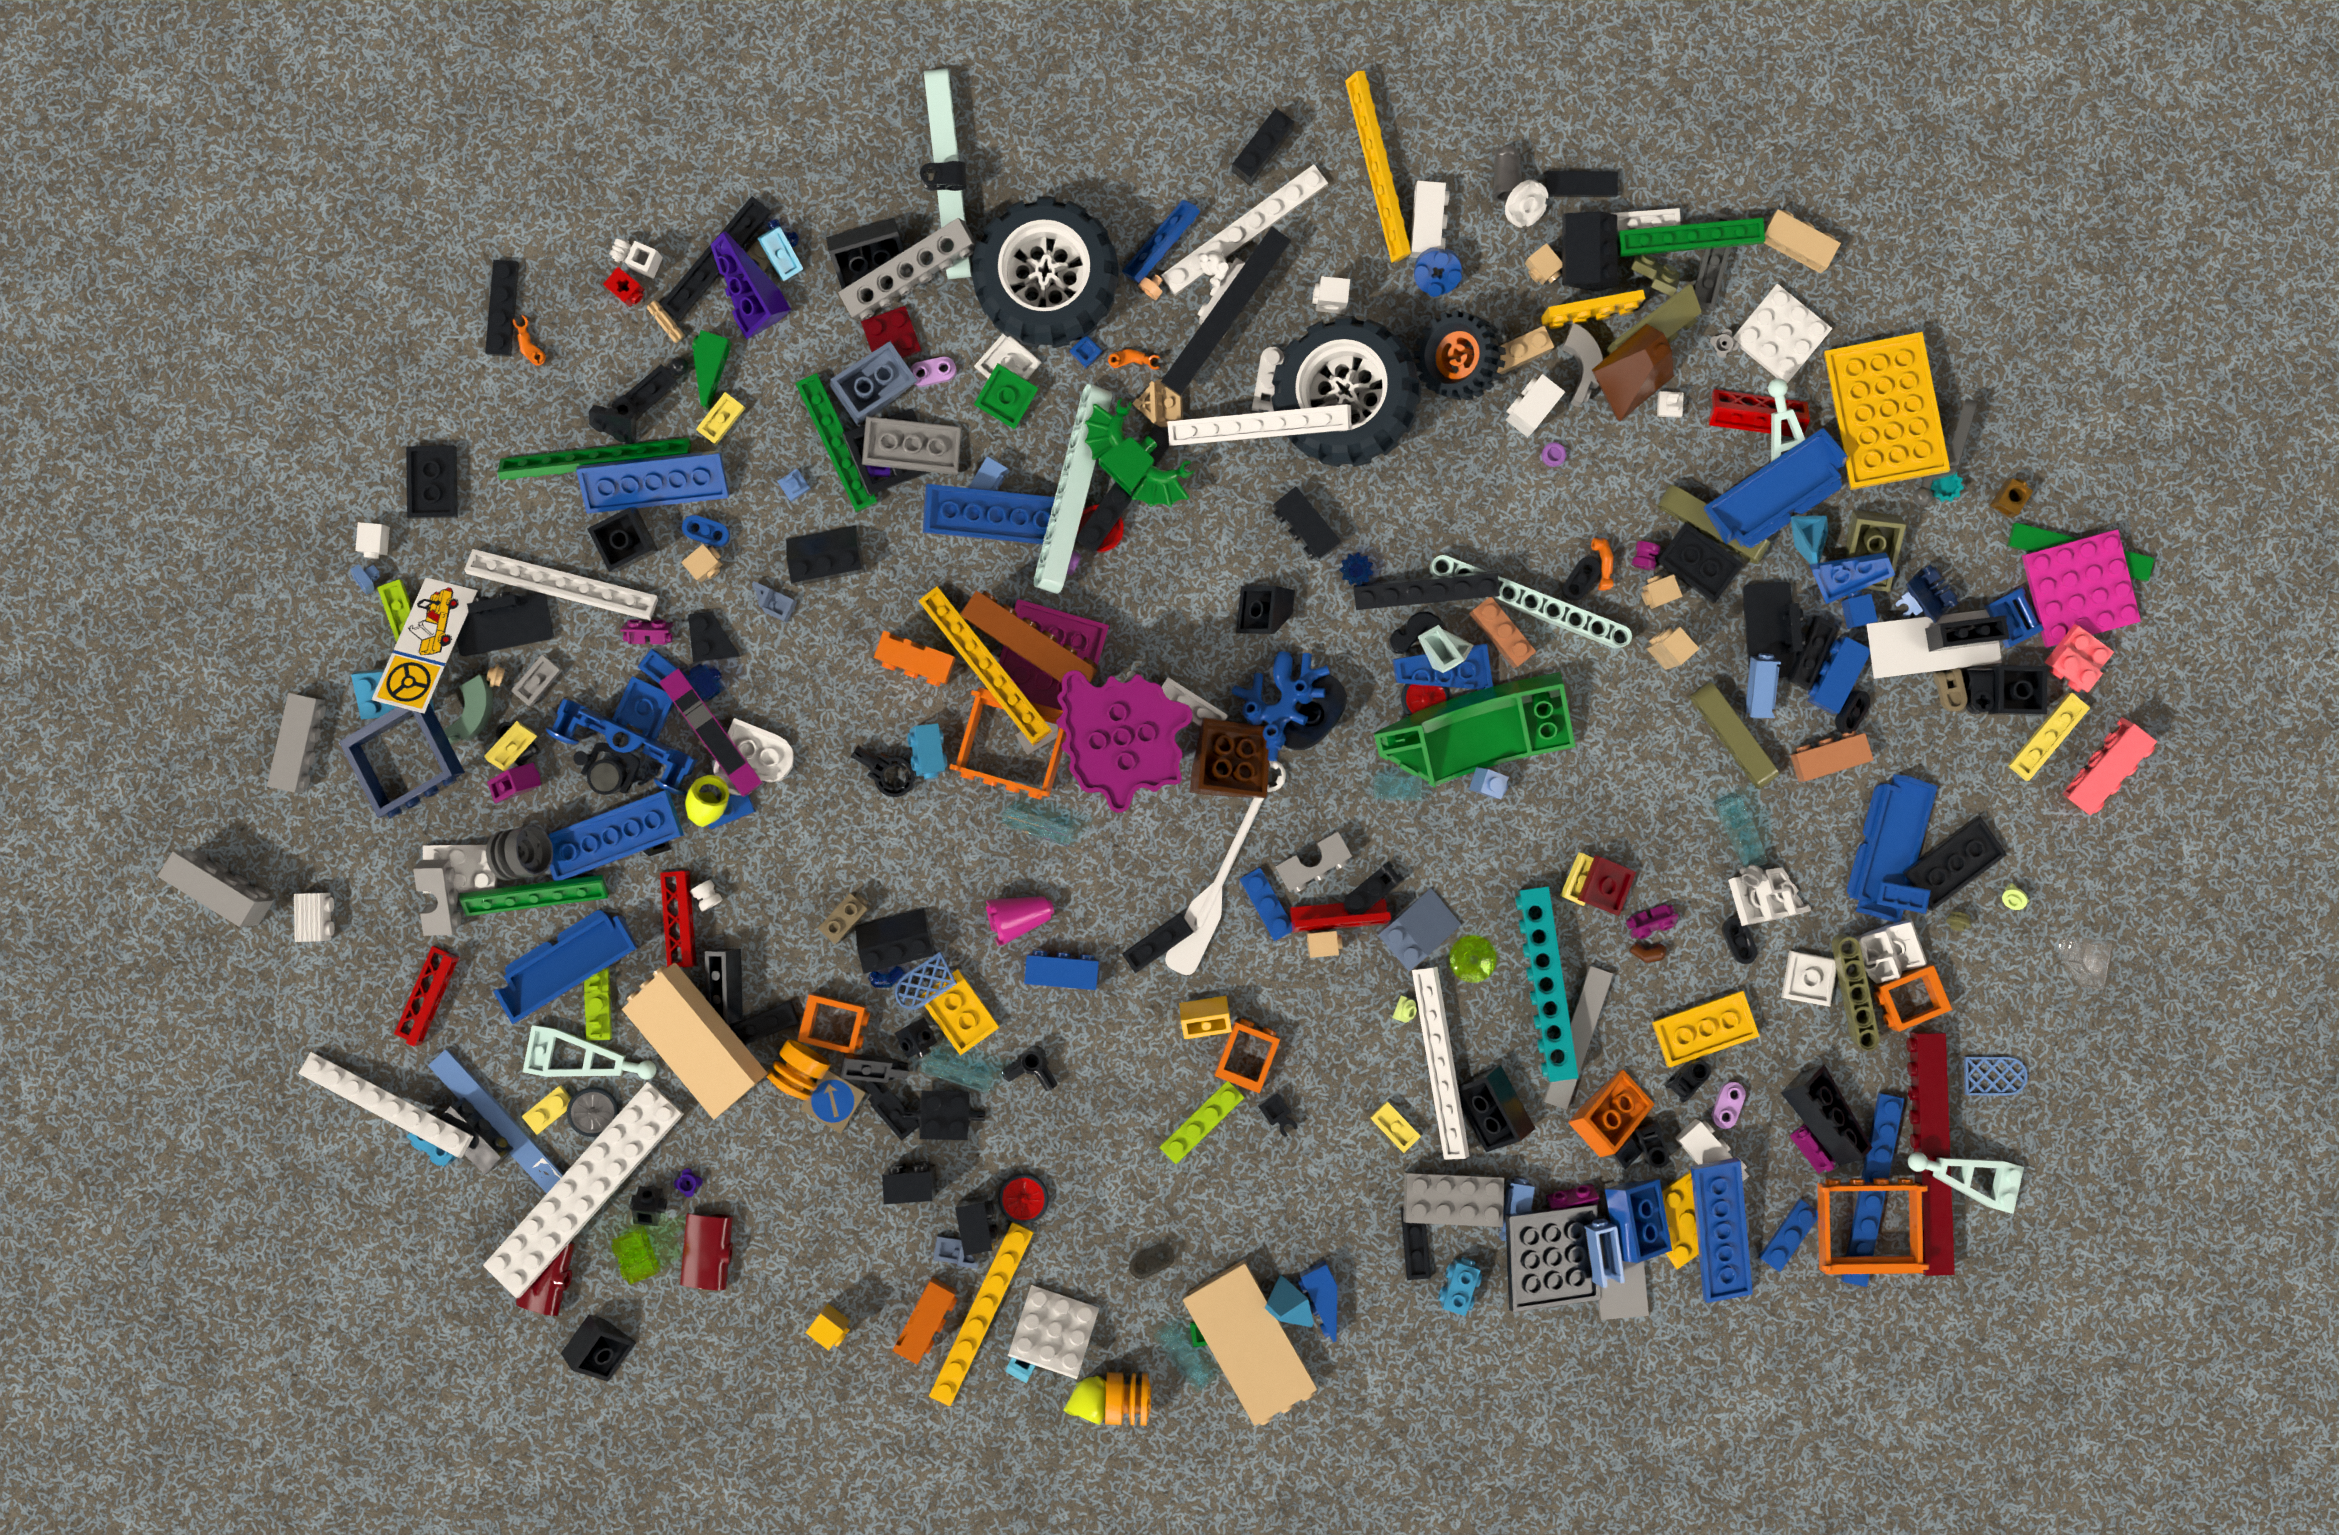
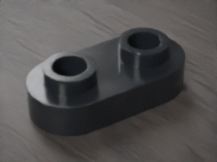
M1585 557L1578 561L1562 585V593L1566 599L1578 601L1586 595L1601 571L1600 564L1595 558ZM1585 565L1591 568L1590 574L1584 573L1583 567ZM1571 585L1577 586V593L1574 594L1570 591Z
M1854 690L1848 695L1840 713L1835 718V725L1839 732L1851 734L1852 731L1857 730L1870 707V697L1866 691Z
M1738 918L1727 919L1722 925V934L1732 957L1738 963H1752L1756 959L1758 951L1747 925L1742 926ZM1733 925L1737 927L1735 934L1730 932V928ZM1742 947H1745L1747 949V954L1745 956L1740 955V949Z

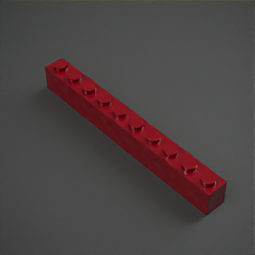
M1940 1031L1909 1032L1910 1038H1907L1906 1041L1911 1061L1907 1064L1908 1075L1911 1076L1908 1096L1912 1100L1909 1120L1913 1124L1910 1145L1914 1148V1152L1923 1153L1931 1161L1936 1162L1937 1157L1951 1158L1946 1033ZM1948 1166V1167H1947V1171H1946V1175H1948V1176H1950V1177H1951V1166ZM1925 1169L1917 1172L1912 1170L1915 1173V1183L1927 1185L1928 1191H1922L1923 1264L1928 1263L1929 1270H1923L1922 1274L1925 1276L1955 1275L1952 1187L1933 1177L1934 1171Z

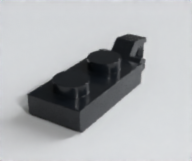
M844 1053L840 1078L888 1083V1080H893L894 1078L907 1079L909 1072L908 1063L888 1057Z
M872 1081L865 1084V1089L871 1094V1097L868 1098L871 1107L901 1141L919 1127L917 1119L903 1120V1115L912 1114L903 1113V1109L907 1108L885 1084L882 1087Z

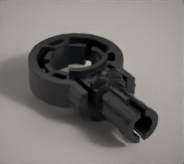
M859 744L851 755V758L868 767L870 772L867 776L874 780L878 790L886 796H903L911 790L915 783L916 772L912 770L911 762L902 756H889L884 752L880 756H875ZM877 764L882 766L883 770L877 767ZM903 764H905L910 771L911 779H909V772L907 771L904 784L896 787V790L902 788L904 790L900 792L889 791L893 790L894 786H890L885 780L886 769L898 766L904 771L906 767Z

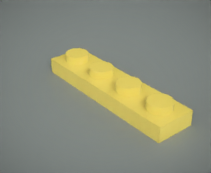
M2068 693L2007 766L2025 781H2029L2087 713L2090 707L2075 694Z

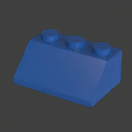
M1660 1179L1622 1183L1605 1189L1610 1222L1616 1225L1618 1230L1622 1261L1639 1263L1672 1251Z

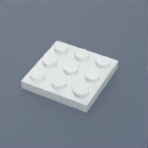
M1776 284L1735 333L1733 338L1735 341H1738L1739 347L1776 378L1783 379L1788 383L1832 328L1779 284Z
M1031 1285L1008 1356L1077 1379L1099 1308Z

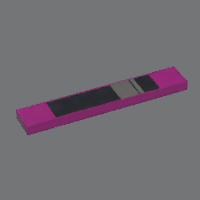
M678 668L659 682L740 794L745 797L762 785L763 782L681 670Z

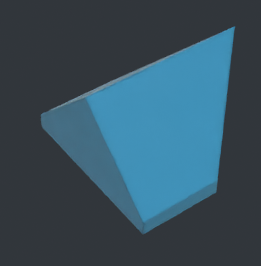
M1790 516L1795 548L1810 564L1820 563L1829 532L1827 516Z
M1279 1275L1265 1309L1278 1321L1312 1327L1314 1321L1308 1298L1282 1275Z

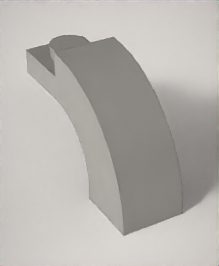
M1573 323L1568 330L1561 350L1571 354L1577 361L1580 369L1579 381L1569 403L1579 407L1582 402L1586 403L1589 399L1592 389L1588 387L1596 389L1599 386L1592 369L1602 362L1603 358L1600 348L1591 334L1581 326Z

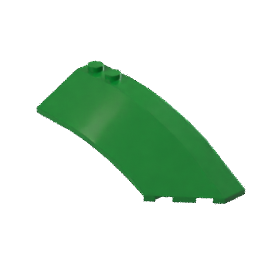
M1561 672L1517 680L1468 693L1418 711L1374 732L1380 757L1385 760H1391L1398 764L1399 768L1415 777H1421L1435 788L1437 785L1475 772L1476 767L1488 768L1529 756L1576 747Z

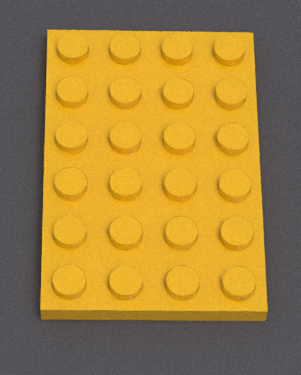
M1923 332L1824 351L1842 450L1847 455L1845 466L1850 490L1950 471Z

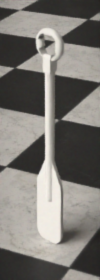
M1269 761L1270 767L1275 770L1280 768L1282 776H1278L1275 781L1278 785L1270 788L1269 785L1267 786V792L1276 791L1285 783L1286 771L1278 761ZM1253 798L1214 883L1191 902L1184 918L1194 933L1167 952L1166 964L1172 970L1183 975H1190L1197 969L1222 915V886L1264 798Z

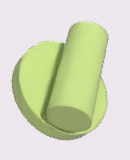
M2010 883L2005 888L2006 891L2002 896V900L2010 909H2023L2029 902L2025 892L2018 889L2013 883Z
M1401 995L1392 1018L1404 1023L1409 1022L1415 1017L1417 1012L1415 1001Z

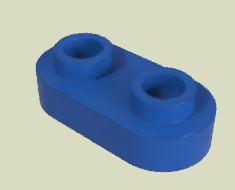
M697 515L688 516L683 521V533L692 540L714 547H723L730 540L729 529L721 523ZM699 524L700 529L698 532L692 531L693 525ZM718 531L722 532V538L716 540L714 537L715 533Z

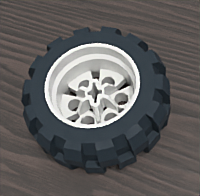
M1037 197L1036 202L1024 204L1023 200L1006 207L1007 212L1000 218L994 216L983 229L984 236L981 242L976 243L972 259L974 289L984 314L989 317L994 327L1006 337L1011 336L1019 340L1022 345L1038 348L1039 345H1052V348L1070 345L1069 341L1080 336L1084 339L1097 329V324L1103 316L1107 317L1115 301L1114 296L1118 287L1119 268L1115 246L1112 245L1109 239L1108 231L1098 218H1092L1086 213V208L1072 201L1064 204L1056 202L1055 197ZM1047 239L1056 240L1052 252L1047 250ZM1019 250L1027 258L1026 263L1014 257ZM1040 251L1044 255L1040 260H1034L1031 258L1032 254ZM1064 254L1068 258L1064 263L1055 261L1056 256ZM1079 258L1081 259L1082 266L1069 268L1071 263ZM1046 266H1048L1050 273H1047V277H1045L1044 281L1042 272H1044ZM1021 270L1029 272V276L1025 279L1018 278L1017 274ZM1068 276H1074L1077 280L1073 285H1067L1064 283V279ZM1017 285L1026 286L1016 293L1011 289V287ZM1066 290L1068 292H1073L1075 294L1073 295V297L1069 298L1064 293V291ZM1033 291L1039 294L1038 298L1034 301L1026 299L1029 292ZM1060 295L1062 297L1060 303L1053 304L1049 301L1051 296ZM1042 299H1046V308L1039 307Z
M1337 316L1335 322L1324 324L1323 320L1306 328L1308 333L1300 340L1294 338L1283 351L1286 356L1282 364L1276 365L1272 379L1275 391L1271 397L1274 411L1312 408L1311 401L1323 400L1325 403L1318 407L1350 403L1351 415L1360 414V419L1357 423L1352 424V430L1288 435L1287 437L1295 447L1308 457H1313L1322 464L1340 467L1342 464H1352L1353 467L1371 463L1372 458L1382 453L1386 456L1399 446L1397 441L1404 433L1410 432L1417 418L1415 415L1417 404L1421 403V384L1418 379V369L1407 347L1397 335H1393L1384 325L1371 319L1361 321L1357 320L1355 316ZM1355 357L1363 359L1357 372L1353 370ZM1326 366L1332 373L1329 377L1330 380L1320 373ZM1344 368L1349 369L1346 377H1338L1340 370ZM1371 374L1370 382L1366 384L1361 383L1363 375ZM1382 382V389L1371 390L1376 384ZM1324 386H1332L1330 392L1326 395H1321V390ZM1341 387L1349 389L1352 398L1343 394ZM1370 397H1377V402L1374 406H1366V402ZM1365 410L1371 413L1367 418L1362 413Z

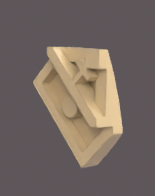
M1162 379L1155 382L1151 381L1149 383L1150 386L1132 404L1155 425L1161 428H1168V421L1183 420L1182 395L1181 397L1161 384Z

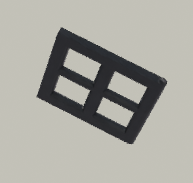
M913 408L887 417V419L918 422ZM865 426L848 432H842L865 491L870 497L879 491L931 473L891 468L894 473L893 476L873 483L866 465L862 464V456L855 441L864 437Z

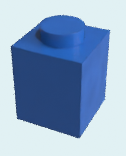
M1862 591L1849 594L1848 599L1841 601L1847 629L1878 622L1871 594L1863 595Z

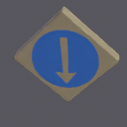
M828 1069L824 1077L817 1080L816 1084L818 1087L814 1091L811 1090L812 1097L809 1101L803 1103L800 1110L841 1134L865 1096L866 1091L850 1081L840 1078V1075Z

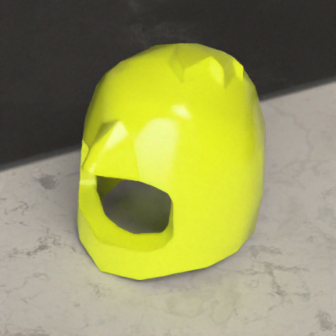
M706 775L694 781L688 790L685 800L687 816L692 822L704 827L715 822L723 815L729 799V790L726 782L715 775ZM706 784L718 787L722 793L720 801L713 792H699L701 787Z
M1100 1376L1087 1377L1076 1383V1388L1067 1402L1064 1411L1069 1415H1078L1100 1425L1105 1419L1106 1381Z

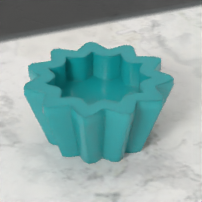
M1956 472L1955 475L1934 480L1930 488L1933 491V497H1937L1941 502L1945 500L1952 502L1954 497L1959 498V491L1964 489V486L1961 485L1963 478L1957 477Z

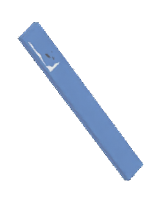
M445 1049L428 1065L459 1100L465 1098L490 1122L491 1126L514 1148L509 1154L547 1194L563 1177L564 1173L449 1049Z

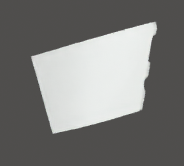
M1782 867L1764 870L1763 873L1768 876L1767 881H1761L1758 887L1745 884L1741 877L1728 880L1742 926L1811 911L1809 904L1804 905L1797 895L1799 890L1790 881L1789 876Z
M1912 919L1877 928L1854 937L1859 941L1865 971L1876 984L1901 978L1902 971L1927 965V960ZM1849 940L1842 944V951L1849 948Z

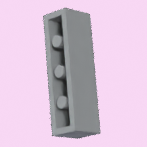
M288 693L267 787L294 793H304V790L307 789L310 783L309 768L315 761V752H313L315 742H318L321 735L319 724L326 713L325 700Z

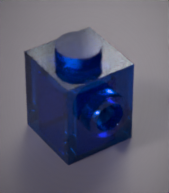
M699 664L689 671L691 675L686 678L703 702H709L726 689L720 680L723 676L715 666L711 668L707 664L703 666Z

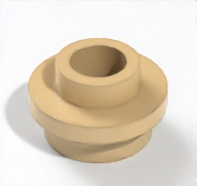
M496 664L495 668H489L486 681L490 682L489 687H500L505 669L501 668L499 664Z

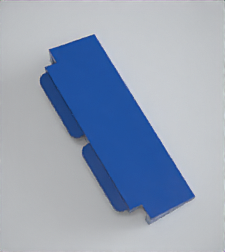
M1822 428L1706 505L1704 511L1725 544L1736 538L1741 547L1745 545L1748 548H1753L1788 525L1791 521L1790 514L1793 512L1804 514L1839 491L1842 486L1840 481L1842 476L1838 470L1845 466L1847 455L1828 432Z
M1893 774L1891 785L1880 783V785L1875 786L1863 828V834L1866 837L1864 843L1858 846L1847 886L1849 898L1859 900L1856 912L1894 923L1901 922L1904 909L1877 904L1881 881L1911 886L1903 871L1918 860L1938 786L1910 776Z
M597 910L559 933L557 936L559 943L553 946L551 942H544L508 964L505 968L506 975L504 976L508 986L496 989L493 992L512 1024L519 1022L638 949L624 916H615L612 920L610 914Z

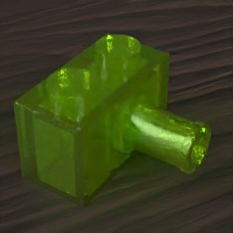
M645 1226L628 1231L612 1239V1252L616 1258H619L618 1264H621L619 1266L622 1278L627 1280L628 1285L654 1276L661 1271Z

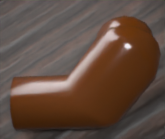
M1637 942L1629 950L1630 953L1645 963L1663 960L1667 951L1666 947L1662 944H1657L1651 949H1645Z

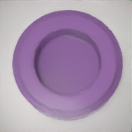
M1549 443L1542 450V460L1549 467H1557L1564 462L1566 450L1559 443Z
M1075 551L1072 552L1067 574L1070 576L1073 575L1081 558V554Z

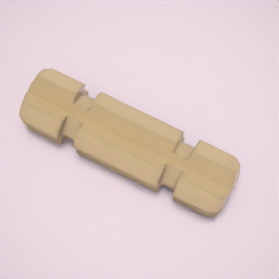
M654 300L647 306L649 312L655 316L654 318L665 332L669 333V337L675 343L680 342L685 337L684 333L677 327L668 313L663 310L658 301Z

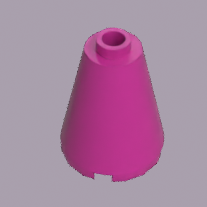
M1045 896L986 900L988 905L986 906L991 930L998 934V937L994 938L998 946L1005 945L1051 920V914H1054L1053 904L1051 900H1046Z

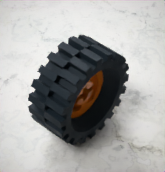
M1452 311V314L1447 312L1440 314L1442 320L1433 318L1430 321L1432 327H1424L1421 331L1425 334L1424 339L1418 338L1416 342L1417 345L1421 346L1420 351H1414V358L1420 361L1415 365L1418 371L1423 372L1418 376L1421 382L1427 383L1425 386L1429 390L1452 399L1473 400V396H1483L1484 392L1482 389L1491 390L1494 387L1491 383L1492 379L1499 380L1502 374L1497 372L1498 367L1504 368L1505 361L1500 360V355H1506V348L1499 346L1504 341L1502 336L1495 334L1498 332L1497 328L1490 325V322L1485 319L1460 311ZM1467 341H1470L1474 350L1472 348L1466 347ZM1451 365L1458 367L1459 371L1455 373Z

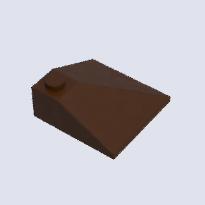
M1648 324L1644 325L1592 369L1605 398L1619 422L1674 377L1671 347L1664 333Z
M1203 718L1191 770L1190 793L1211 796L1267 798L1269 750L1266 749V740L1263 737L1265 727Z

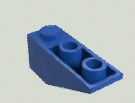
M1324 1260L1300 1272L1302 1280L1298 1281L1303 1294L1309 1293L1312 1299L1309 1305L1315 1316L1320 1315L1323 1321L1320 1327L1326 1338L1330 1336L1334 1343L1337 1340V1284Z

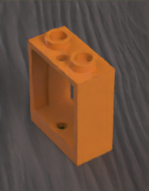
M1927 964L1926 966L1914 968L1902 973L1899 979L1873 985L1876 991L1873 993L1874 998L1879 1006L1882 1005L1885 1012L1883 1020L1886 1026L1898 1032L1952 1010L1934 965ZM1922 977L1934 1008L1901 1021L1888 990Z
M810 993L797 1041L855 1054L857 1049L861 1050L863 1046L864 1036L861 1035L863 1026L867 1027L870 1013L866 1012L868 1006ZM819 1003L857 1012L850 1045L812 1037Z
M1241 1018L1240 1022L1235 1020L1233 1023L1232 1032L1228 1036L1214 1075L1260 1093L1280 1038L1276 1036V1031L1263 1027V1030H1259L1253 1027L1255 1023ZM1239 1030L1271 1042L1257 1080L1225 1068Z

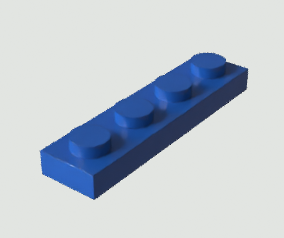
M1182 200L1122 270L1124 275L1137 283H1140L1144 277H1147L1149 271L1164 257L1167 250L1178 241L1180 235L1194 222L1197 215L1201 212L1196 205Z

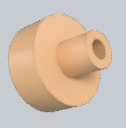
M1155 274L1151 280L1144 277L1138 286L1152 299L1157 300L1162 294V290L1158 286L1163 280Z

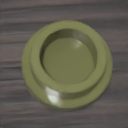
M1951 912L1950 916L1946 919V923L1950 925V928L1956 931H1964L1971 927L1970 916L1965 913Z

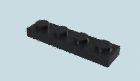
M493 259L485 354L511 357L514 329L513 318H515L519 263L517 261Z

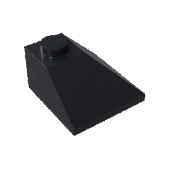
M1241 586L1236 633L1275 634L1293 614L1295 590L1279 586Z

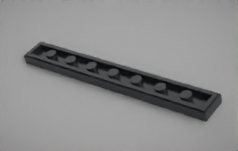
M1271 226L1164 376L1161 384L1181 397L1291 243V239Z

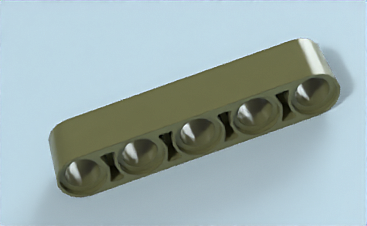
M1668 486L1657 505L1660 510L1682 523L1686 522L1701 534L1723 547H1727V549L1747 561L1759 564L1770 545L1769 540L1765 539L1753 548H1748L1745 545L1741 547L1736 538L1725 544L1704 511V507L1708 504L1677 486Z
M1712 682L1706 683L1690 695L1693 704H1695L1698 711L1709 723L1712 730L1757 789L1760 790L1779 776L1777 768Z
M1839 933L1832 939L1831 946L1850 1037L1861 1049L1872 1051L1879 1044V1033L1859 941L1852 936ZM1849 940V948L1842 951V944ZM1850 964H1854V971L1847 974V967ZM1855 987H1859L1857 996L1852 997V990ZM1860 1010H1864V1016L1857 1020V1013ZM1865 1033H1869L1868 1040L1861 1043V1037Z

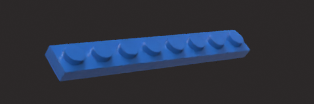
M1878 1093L1869 1142L1873 1148L1865 1157L1861 1179H1865V1182H1874V1178L1889 1179L1904 1098ZM1886 1191L1858 1192L1846 1257L1874 1255ZM1842 1274L1841 1281L1867 1287L1870 1274Z

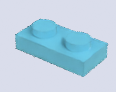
M780 226L758 237L761 246L781 281H785L803 270Z

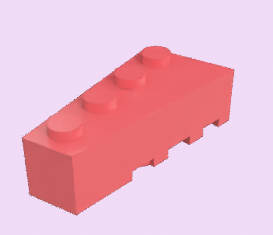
M2123 717L2117 722L2120 726L2119 729L2113 734L2109 733L2104 739L2105 747L2094 752L2089 758V768L2087 770L2085 768L2081 769L2062 793L2090 816L2102 809L2105 804L2104 800L2110 794L2116 793L2121 787L2122 780L2126 776L2132 775L2137 770V764L2143 757H2148L2155 749L2154 745L2157 741L2137 725Z

